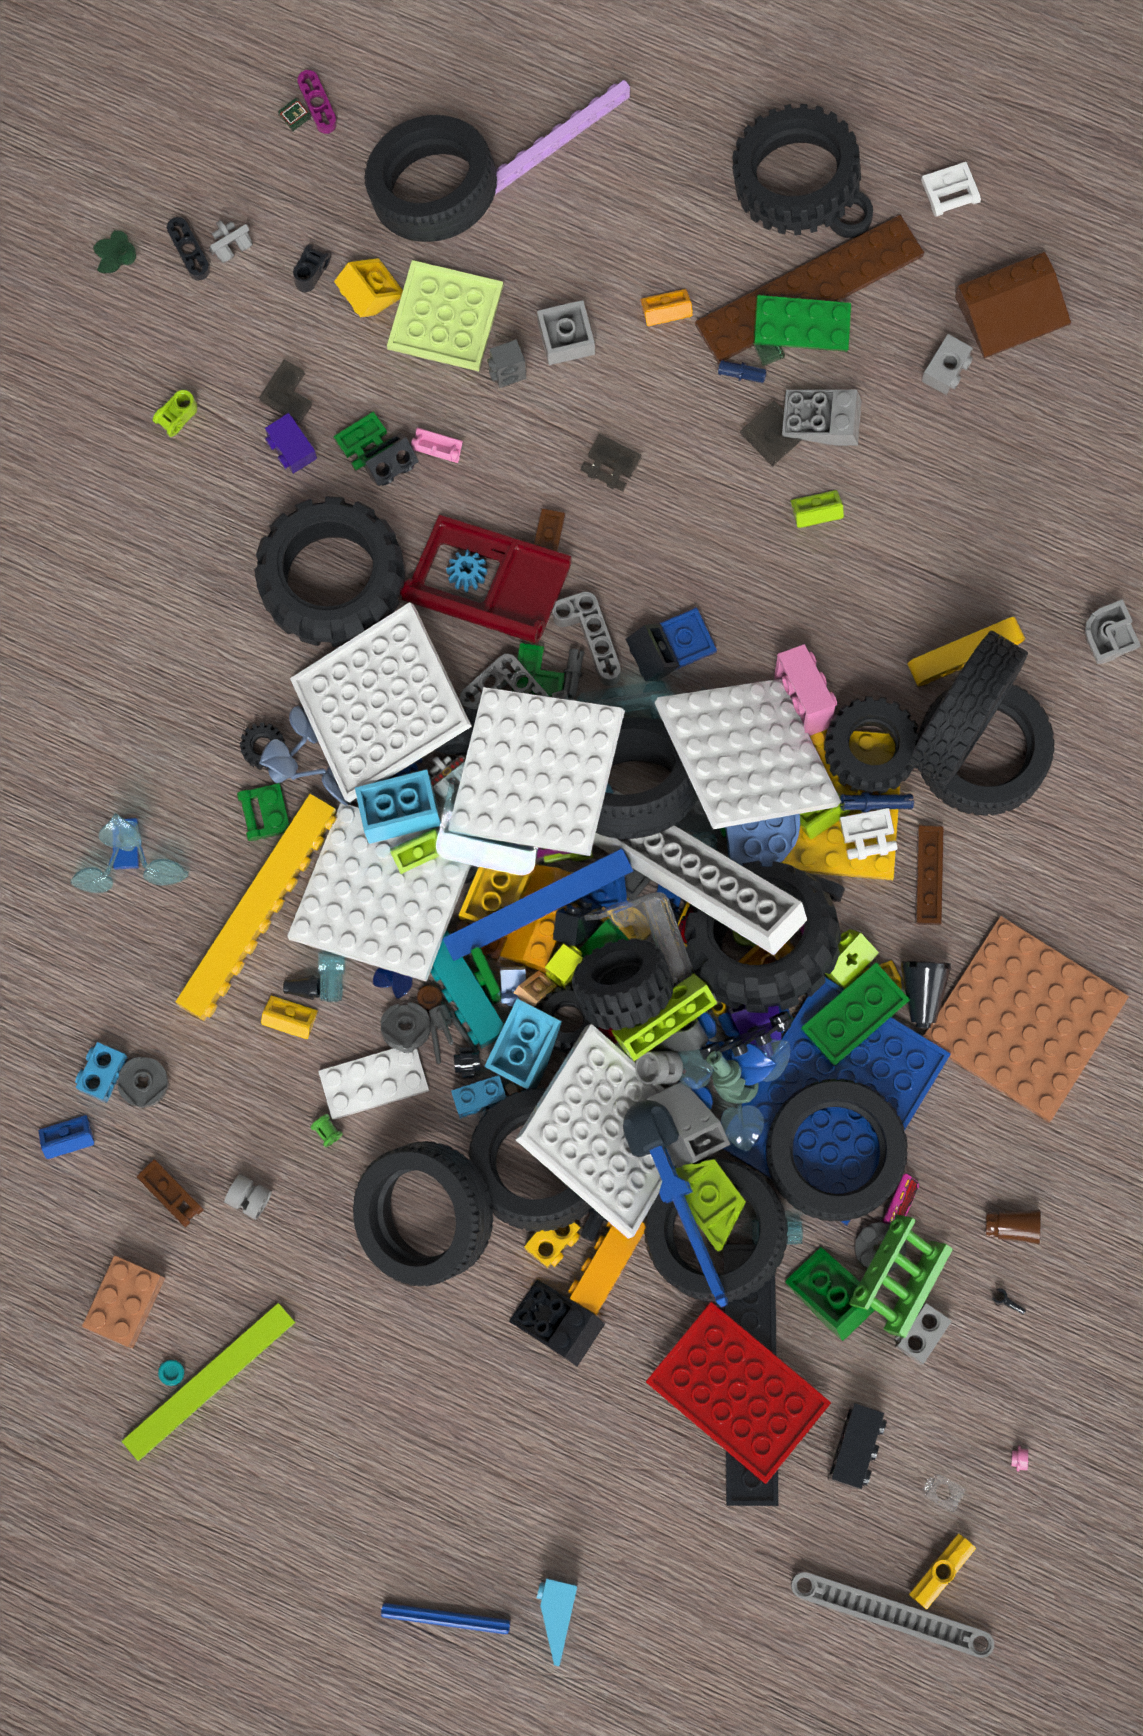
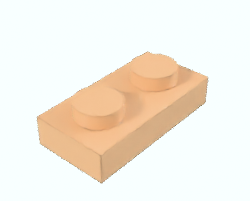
M537 971L521 983L514 991V994L520 1000L536 1007L542 999L546 998V994L549 992L553 993L558 986L542 972Z

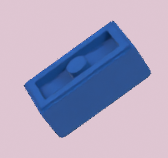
M87 1115L38 1130L41 1149L46 1159L94 1145V1138Z

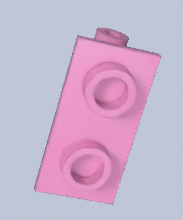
M417 427L411 447L414 451L458 463L463 441Z

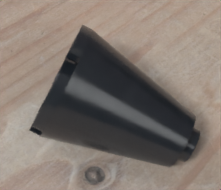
M901 961L905 993L910 999L908 1002L911 1022L916 1023V1027L931 1028V1023L937 1022L951 970V963Z

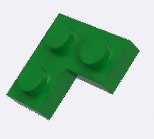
M520 643L517 660L545 690L548 696L552 697L553 693L562 691L564 673L541 670L544 646ZM528 677L520 678L517 682V687H526L529 682ZM533 690L529 693L532 695H536Z

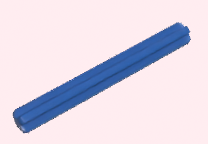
M384 1603L381 1609V1616L383 1618L499 1634H508L510 1630V1621L506 1619Z

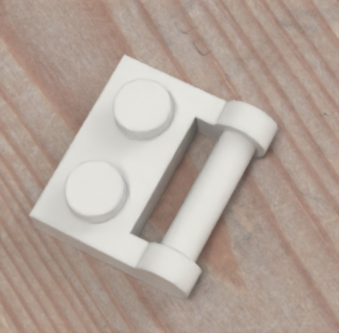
M967 162L922 176L921 181L935 217L943 215L945 211L969 203L974 205L981 201ZM964 189L968 190L969 194L940 203V197Z

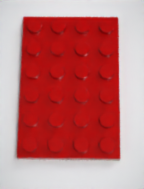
M712 1302L645 1382L765 1484L831 1404L827 1398Z

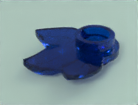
M380 967L373 976L374 986L380 988L392 987L397 999L406 995L413 985L412 977Z

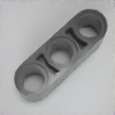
M696 1018L650 1051L676 1052L698 1050L706 1045L708 1036Z

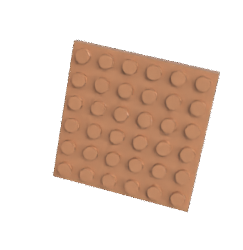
M1000 916L939 1011L937 1022L931 1024V1028L927 1030L923 1037L951 1053L948 1059L1050 1123L1129 996Z

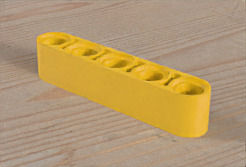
M1007 618L909 661L907 665L917 686L926 685L961 670L989 631L998 633L1016 645L1022 643L1025 640V636L1016 618Z

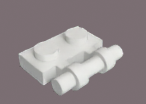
M889 808L840 817L844 843L855 842L856 846L855 849L846 850L848 860L854 858L862 860L866 859V856L880 854V856L887 855L888 852L897 850L896 841L886 842L885 835L894 833ZM877 838V844L864 846L863 840Z

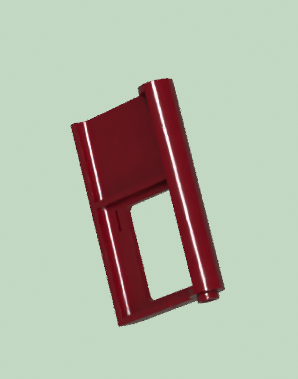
M439 515L413 577L404 582L400 595H402V600L405 602H411L414 605L537 644L543 635L568 575L572 558L566 554ZM445 544L464 551L469 550L470 553L474 554L477 552L480 556L500 562L484 602L472 601L424 584L441 545Z

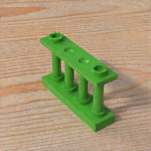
M896 1215L859 1286L855 1289L849 1304L866 1310L872 1307L888 1319L883 1328L886 1332L906 1338L953 1249L947 1244L931 1240L928 1244L911 1231L916 1221L914 1218ZM905 1240H908L923 1252L917 1266L899 1253ZM893 1262L911 1274V1278L905 1288L887 1275ZM881 1284L900 1297L894 1310L875 1297Z

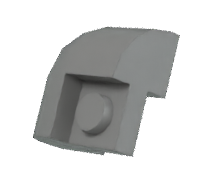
M1123 599L1098 609L1092 613L1086 623L1085 634L1087 643L1097 664L1113 661L1116 657L1136 650L1141 646L1131 625L1132 619Z

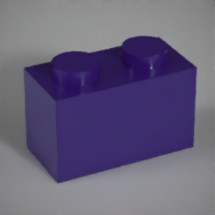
M289 413L265 428L267 437L264 439L271 450L276 449L280 456L277 458L284 469L289 467L294 474L317 459L314 448Z

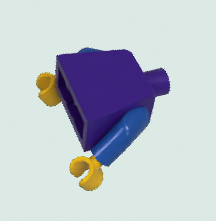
M722 1002V1010L716 1011L714 1007L711 1008L713 1014L719 1017L718 1021L728 1037L747 1033L749 1028L756 1025L770 1023V1017L783 1012L780 1005L768 1007V1013L747 1012L744 1004L740 1005L738 1009L729 1008L728 1013H726V1005ZM776 1030L770 1035L772 1041L765 1045L758 1046L756 1040H753L751 1044L756 1045L770 1058L774 1053L771 1043L781 1040V1033L784 1031L777 1032Z

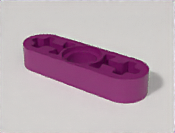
M312 70L302 71L297 78L300 92L318 131L329 134L337 126L334 111L317 74ZM306 79H309L310 82H312V91H310L308 84L305 83ZM315 97H320L324 102L321 106L315 107L311 104V100ZM323 112L330 123L328 125H325L322 121L321 113Z

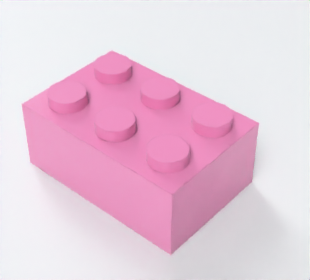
M805 644L779 653L777 655L774 678L775 680L782 679L785 691L790 695L795 711L804 724L805 733H808L810 736L827 730L835 715L834 710L835 706H837V701L833 692H829L826 687L827 682L823 672H819L816 667L814 654L808 652Z

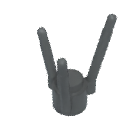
M447 1005L435 1007L428 1012L431 1018L429 1021L437 1064H441L436 1027L438 1030L444 1031L448 1043L453 1045L454 1042L448 1029L453 1023L469 1047H472V1051L479 1052L456 1019L454 1011L449 1012Z

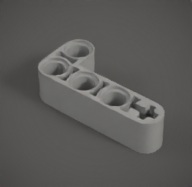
M582 592L556 601L552 611L554 623L559 627H568L580 623L599 680L606 686L617 684L620 680V664L595 595L590 592ZM584 602H589L593 606L589 610H584L580 605ZM565 609L570 614L566 617H560L557 615V612ZM591 624H597L600 626V629L597 632H592L588 630V627ZM599 646H605L608 651L605 654H599L595 649ZM607 662L610 671L613 672V675L609 676L608 672H606L605 663Z

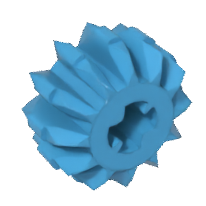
M469 550L465 551V556L457 552V560H449L451 566L446 568V572L450 575L448 577L449 583H455V589L458 590L464 586V591L468 592L469 586L477 590V582L485 583L483 576L488 574V570L484 568L486 562L484 559L479 560L477 552L472 557ZM467 568V570L471 571V573L467 574V572H463V569Z

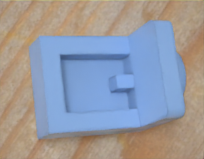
M500 967L501 1003L514 1006L516 999H519L514 994V991L526 980L525 967Z

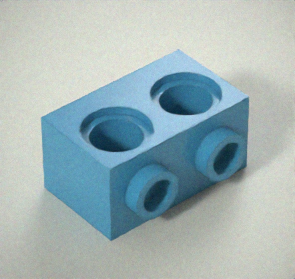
M97 1042L95 1047L92 1046L88 1051L86 1067L84 1070L81 1069L75 1083L77 1084L76 1089L80 1092L107 1103L119 1079V1072L127 1062L128 1057L124 1053ZM109 1054L111 1056L110 1063L106 1066H100V1058L103 1055ZM94 1077H99L100 1085L95 1089H90L89 1081Z
M499 1075L451 1090L460 1119L488 1110L506 1097Z

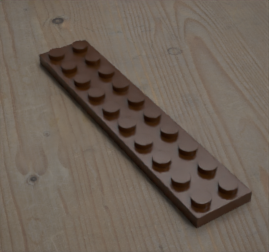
M900 214L697 320L695 326L717 363L720 364L721 360L725 361L754 346L757 295L838 302L922 258L924 251Z

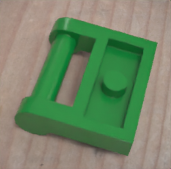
M280 783L237 793L238 801L242 804L248 830L246 832L247 841H255L285 833L290 823ZM257 798L265 827L260 830L257 829L251 800Z

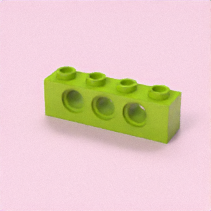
M693 974L673 988V994L665 1009H661L656 1017L649 1018L648 1022L644 1024H636L633 1028L613 1029L612 1033L622 1050L635 1061L712 1008L717 1002L707 984L697 975Z

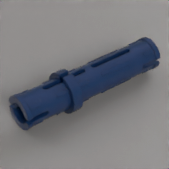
M863 792L861 795L843 794L840 796V804L844 805H841L840 809L842 811L861 810L862 812L886 808L912 810L914 800L909 799L914 797L912 794L870 795L868 792Z

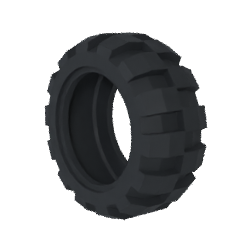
M326 496L325 502L314 504L312 499H308L295 504L296 510L288 516L285 513H281L269 525L271 532L268 537L261 538L256 553L257 567L254 569L256 585L266 611L271 614L274 623L287 634H295L299 636L301 642L319 646L321 642H330L333 647L342 646L350 641V639H353L394 613L399 605L398 598L405 582L403 555L395 532L385 519H379L375 515L374 509L359 501L355 502L354 505L345 503L344 497ZM325 538L350 540L361 546L373 560L371 577L365 588L350 601L336 606H318L308 603L299 598L288 586L289 571L295 557L309 544Z
M760 861L742 863L744 868L802 902L807 921L804 923L805 930L801 940L789 954L777 961L763 965L743 964L729 958L721 951L723 939L730 928L692 905L694 913H689L686 918L684 932L687 942L686 951L695 975L707 984L712 994L715 993L716 1000L734 1009H738L740 1004H744L747 1012L768 1013V1007L778 1005L781 1006L783 1011L799 1005L798 998L803 994L807 993L811 997L826 982L824 973L831 974L840 955L838 944L841 941L836 909L830 895L822 891L821 883L807 872L801 870L796 875L794 866L773 861L771 867L762 866Z

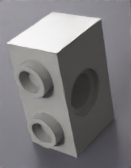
M947 334L926 368L922 382L945 395L948 394L951 388L955 390L961 380L960 372L962 369L967 370L973 360V357L970 356L973 347ZM951 363L955 368L948 369L944 364Z

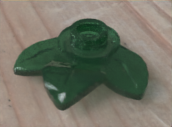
M114 230L111 233L110 239L99 240L93 246L94 252L102 258L97 268V271L100 273L116 272L121 265H131L136 259V249L129 243L128 236L123 231Z

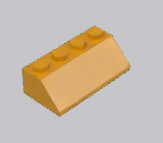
M535 865L524 897L572 873L560 868ZM556 911L508 934L500 957L546 974L545 966L552 959L559 942L553 940Z

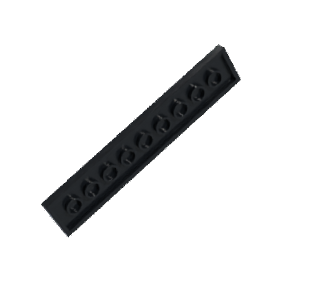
M724 1244V1273L733 1271L744 1264L752 1255L756 1245ZM774 1274L769 1281L764 1283L765 1285L755 1293H750V1296L740 1300L735 1299L733 1302H727V1305L724 1306V1313L776 1356V1287ZM725 1450L726 1506H779L778 1470L765 1484Z

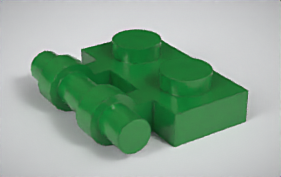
M373 411L333 437L346 458L356 454L358 459L353 461L351 465L357 471L364 467L359 458L365 454L362 449L371 443H374L375 446L383 443L381 437L387 434V430Z

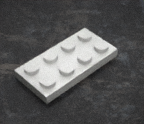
M393 1048L318 1071L332 1120L429 1091L417 1048L411 1053H404Z

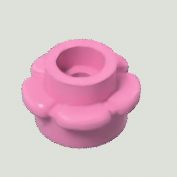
M1018 1446V1451L1012 1450V1466L1017 1467L1016 1470L1018 1472L1028 1468V1449H1021V1446Z

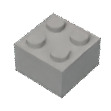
M583 300L537 311V323L549 365L595 355V342Z

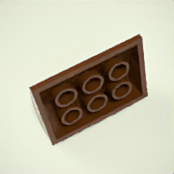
M1046 252L958 286L955 299L984 359L1071 324L1056 273Z

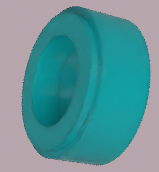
M167 1360L159 1367L158 1376L163 1384L176 1386L183 1381L185 1369L180 1362Z

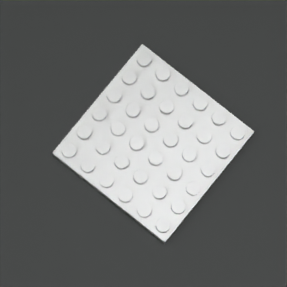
M411 602L290 678L341 793L348 802L357 798L356 787L390 778L472 727L414 604Z
M782 679L658 697L655 701L657 710L713 829L834 808L841 803L809 734L805 733L804 724L795 711L791 697L785 691Z
M483 687L448 830L457 834L590 856L625 710L620 707Z
M340 803L335 815L337 820L329 830L287 937L295 942L427 982L442 943V938L445 935L476 854L478 844L474 841L436 831L446 853L400 874L390 849L432 829L369 844L363 829L359 808L351 805L345 806Z
M589 1024L584 1028L515 1140L623 1235L631 1238L634 1237L659 1194L662 1179L651 1154L643 1157L632 1155L624 1136V1116L629 1108L637 1102L645 1101L646 1098L665 1089L659 1084L646 1085L641 1083L635 1073L636 1063L595 1026Z

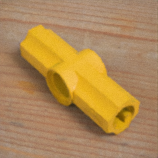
M958 1533L938 1559L931 1564L929 1570L908 1595L927 1610L945 1586L954 1579L955 1574L976 1548ZM940 1564H945L949 1569V1574L945 1579H940L936 1575V1568Z

